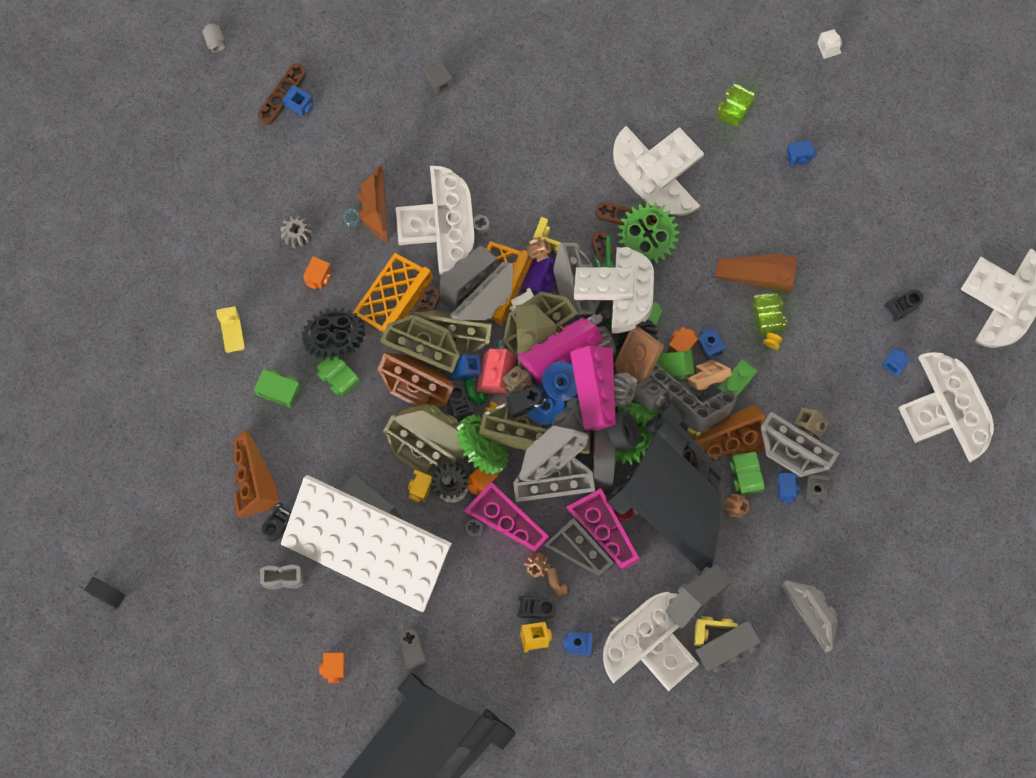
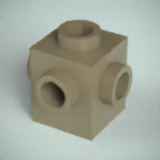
M518 366L514 367L502 378L506 385L504 388L509 394L535 387L531 380L533 378L526 369L522 370Z
M803 407L794 422L797 428L817 439H821L829 424L822 412Z

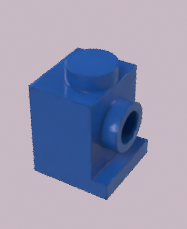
M294 85L283 98L284 106L301 116H304L305 113L309 114L314 107L312 96Z
M811 140L788 144L786 152L790 168L794 167L795 163L799 165L807 164L812 158L816 157L815 146L812 147Z
M707 328L699 333L700 336H698L697 343L707 361L725 352L726 346L721 341L716 329L710 331ZM713 339L714 343L711 344L708 340Z
M894 348L882 364V367L898 377L910 361V358L903 350Z
M464 354L462 358H458L455 368L451 373L452 380H469L482 374L479 355Z
M778 474V500H783L784 503H795V498L799 494V482H796L799 478L797 474Z
M568 631V636H564L563 648H567L566 654L591 656L593 633ZM579 639L582 644L576 646L574 645V640Z

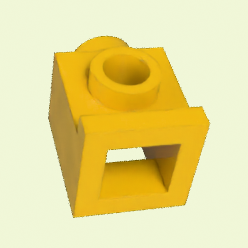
M414 470L415 480L411 479L408 490L410 495L408 499L416 503L420 501L425 502L432 487L431 476Z
M545 622L521 626L520 637L524 653L533 649L546 648L549 646V641H552L551 630L547 629Z

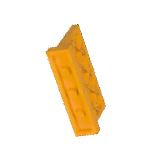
M490 241L486 248L487 251L491 252L492 248L501 251L502 255L496 257L497 261L504 259L507 262L506 257L511 255L518 256L517 261L512 263V294L508 297V301L504 305L499 306L495 310V314L489 319L495 321L496 324L504 326L512 306L510 300L517 297L533 259L530 258L525 250L521 252Z
M394 253L352 314L357 313L358 318L361 317L362 321L384 333L387 324L408 317L419 301L424 289L434 279L431 270L426 267L422 268ZM396 260L403 263L404 268L393 271L392 266ZM417 270L419 272L415 278H408V271ZM405 272L406 280L396 282L394 275ZM392 276L393 283L383 286V278ZM407 284V291L398 294L397 287ZM394 288L395 295L385 298L384 290ZM381 291L382 299L372 301V294ZM397 300L395 308L387 310L386 302ZM383 303L385 310L374 313L373 305ZM370 306L372 314L365 316L360 314L362 308ZM386 315V321L382 326L376 323L375 317Z

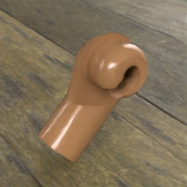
M550 568L547 571V576L552 590L559 597L567 595V585H559L556 568Z

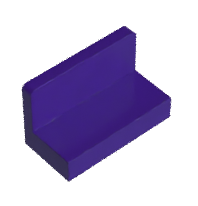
M551 257L537 262L536 258L533 259L520 289L527 292V289L530 288L535 294L539 292L550 293L556 280L553 271L555 260Z

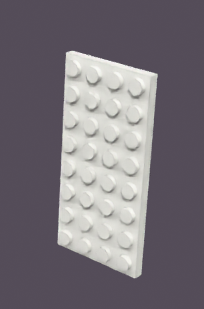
M306 475L303 479L281 545L421 612H424L452 544L309 475Z

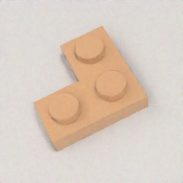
M711 359L695 366L698 374L687 379L691 387L697 390H704L713 383L725 381L727 377L732 376L729 367Z

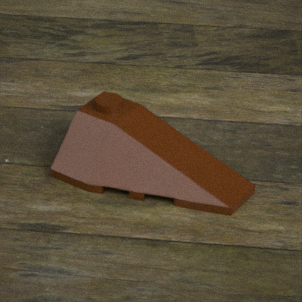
M778 253L718 259L715 277L790 293L796 273L797 257Z
M756 405L737 411L693 440L710 458H716L720 455L733 456L741 453L761 452L765 450L761 426L766 420L765 414ZM694 452L695 458H696V459H701V458Z
M244 430L234 439V463L238 464L237 475H234V482H238V493H234V502L238 518L268 511L279 502L276 484L249 431Z

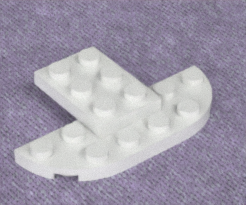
M627 126L624 127L614 143V164L619 174L644 202H649L651 208L654 203H657V209L664 206V213L670 210L669 215L678 216L691 214L700 208V205L676 180L678 176L704 157V153L679 127L649 151Z
M430 166L433 204L396 207L399 245L437 242L439 274L442 275L445 271L452 269L459 260L462 261L467 257L469 252L473 250L474 226L469 188L462 178L448 168Z
M617 247L616 268L576 267L574 300H613L612 333H621L635 329L637 324L642 321L645 322L649 318L653 309L654 269L649 259L643 254L629 247Z
M1033 249L1028 251L1015 275L1010 274L982 257L977 261L960 290L994 310L974 341L975 343L991 348L1011 345L1017 342L1029 329L1036 317V251Z
M943 353L922 354L918 358L935 392L904 404L898 409L915 443L953 428L969 462H972L985 452L993 435L994 424L988 406L972 374L962 362Z
M664 592L651 597L618 624L609 634L604 645L603 662L607 675L613 684L642 660L663 686L670 691L699 665L672 634L679 626L665 612L679 594Z

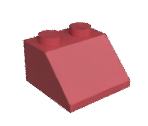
M489 349L483 354L481 360L482 374L478 376L476 391L479 393L509 394L504 388L506 385L502 378L516 367L517 356L507 349Z

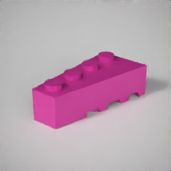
M581 318L563 328L562 332L556 336L554 334L549 336L548 340L544 343L536 344L531 347L530 351L522 352L517 356L525 369L532 375L533 382L543 386V373L549 365L559 361L573 365L571 351L589 345L596 346L603 340V337L596 325Z
M589 345L571 351L584 430L596 431L615 425L613 348Z
M492 482L464 510L468 515L536 553L551 539Z
M601 488L566 507L623 571L640 562L612 507L606 502V496Z

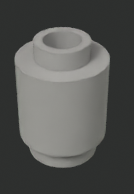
M214 23L206 25L202 33L208 49L213 53L223 50L225 48V40L220 26Z

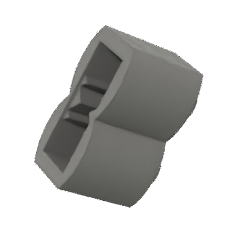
M286 565L281 568L266 566L260 569V584L270 590L279 589L283 586L290 589L300 588L304 585L303 570L296 565Z

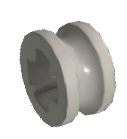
M478 215L473 219L474 231L480 234L488 231L489 220L486 216ZM484 221V224H486V226L482 225V228H479L478 224L476 225V223Z

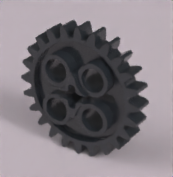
M335 307L332 312L327 308L326 313L319 311L320 316L313 315L314 320H307L308 325L304 326L305 331L302 332V340L306 350H309L310 355L315 354L316 358L322 356L324 361L327 357H330L331 361L336 356L339 360H341V355L348 357L349 351L355 353L354 347L360 348L359 342H364L365 328L361 317L358 318L357 313L352 314L351 310L345 312L344 308L337 311Z

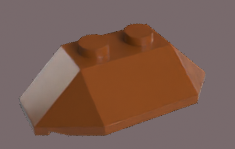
M378 165L361 183V191H358V201L362 202V208L359 209V218L363 220L366 228L382 241L388 242L383 165Z
M385 352L377 369L390 394L414 406L428 404L438 407L446 405L454 389V385L442 372L409 356Z

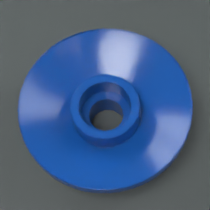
M559 361L546 368L543 373L542 384L545 392L551 398L557 401H567L578 394L573 365ZM558 379L562 381V386L557 384Z
M543 386L537 387L539 390H542V391L545 392ZM545 392L547 395L546 403H550V408L546 410L544 404L542 407L529 411L528 415L538 424H552L555 416L564 411L565 401H557Z

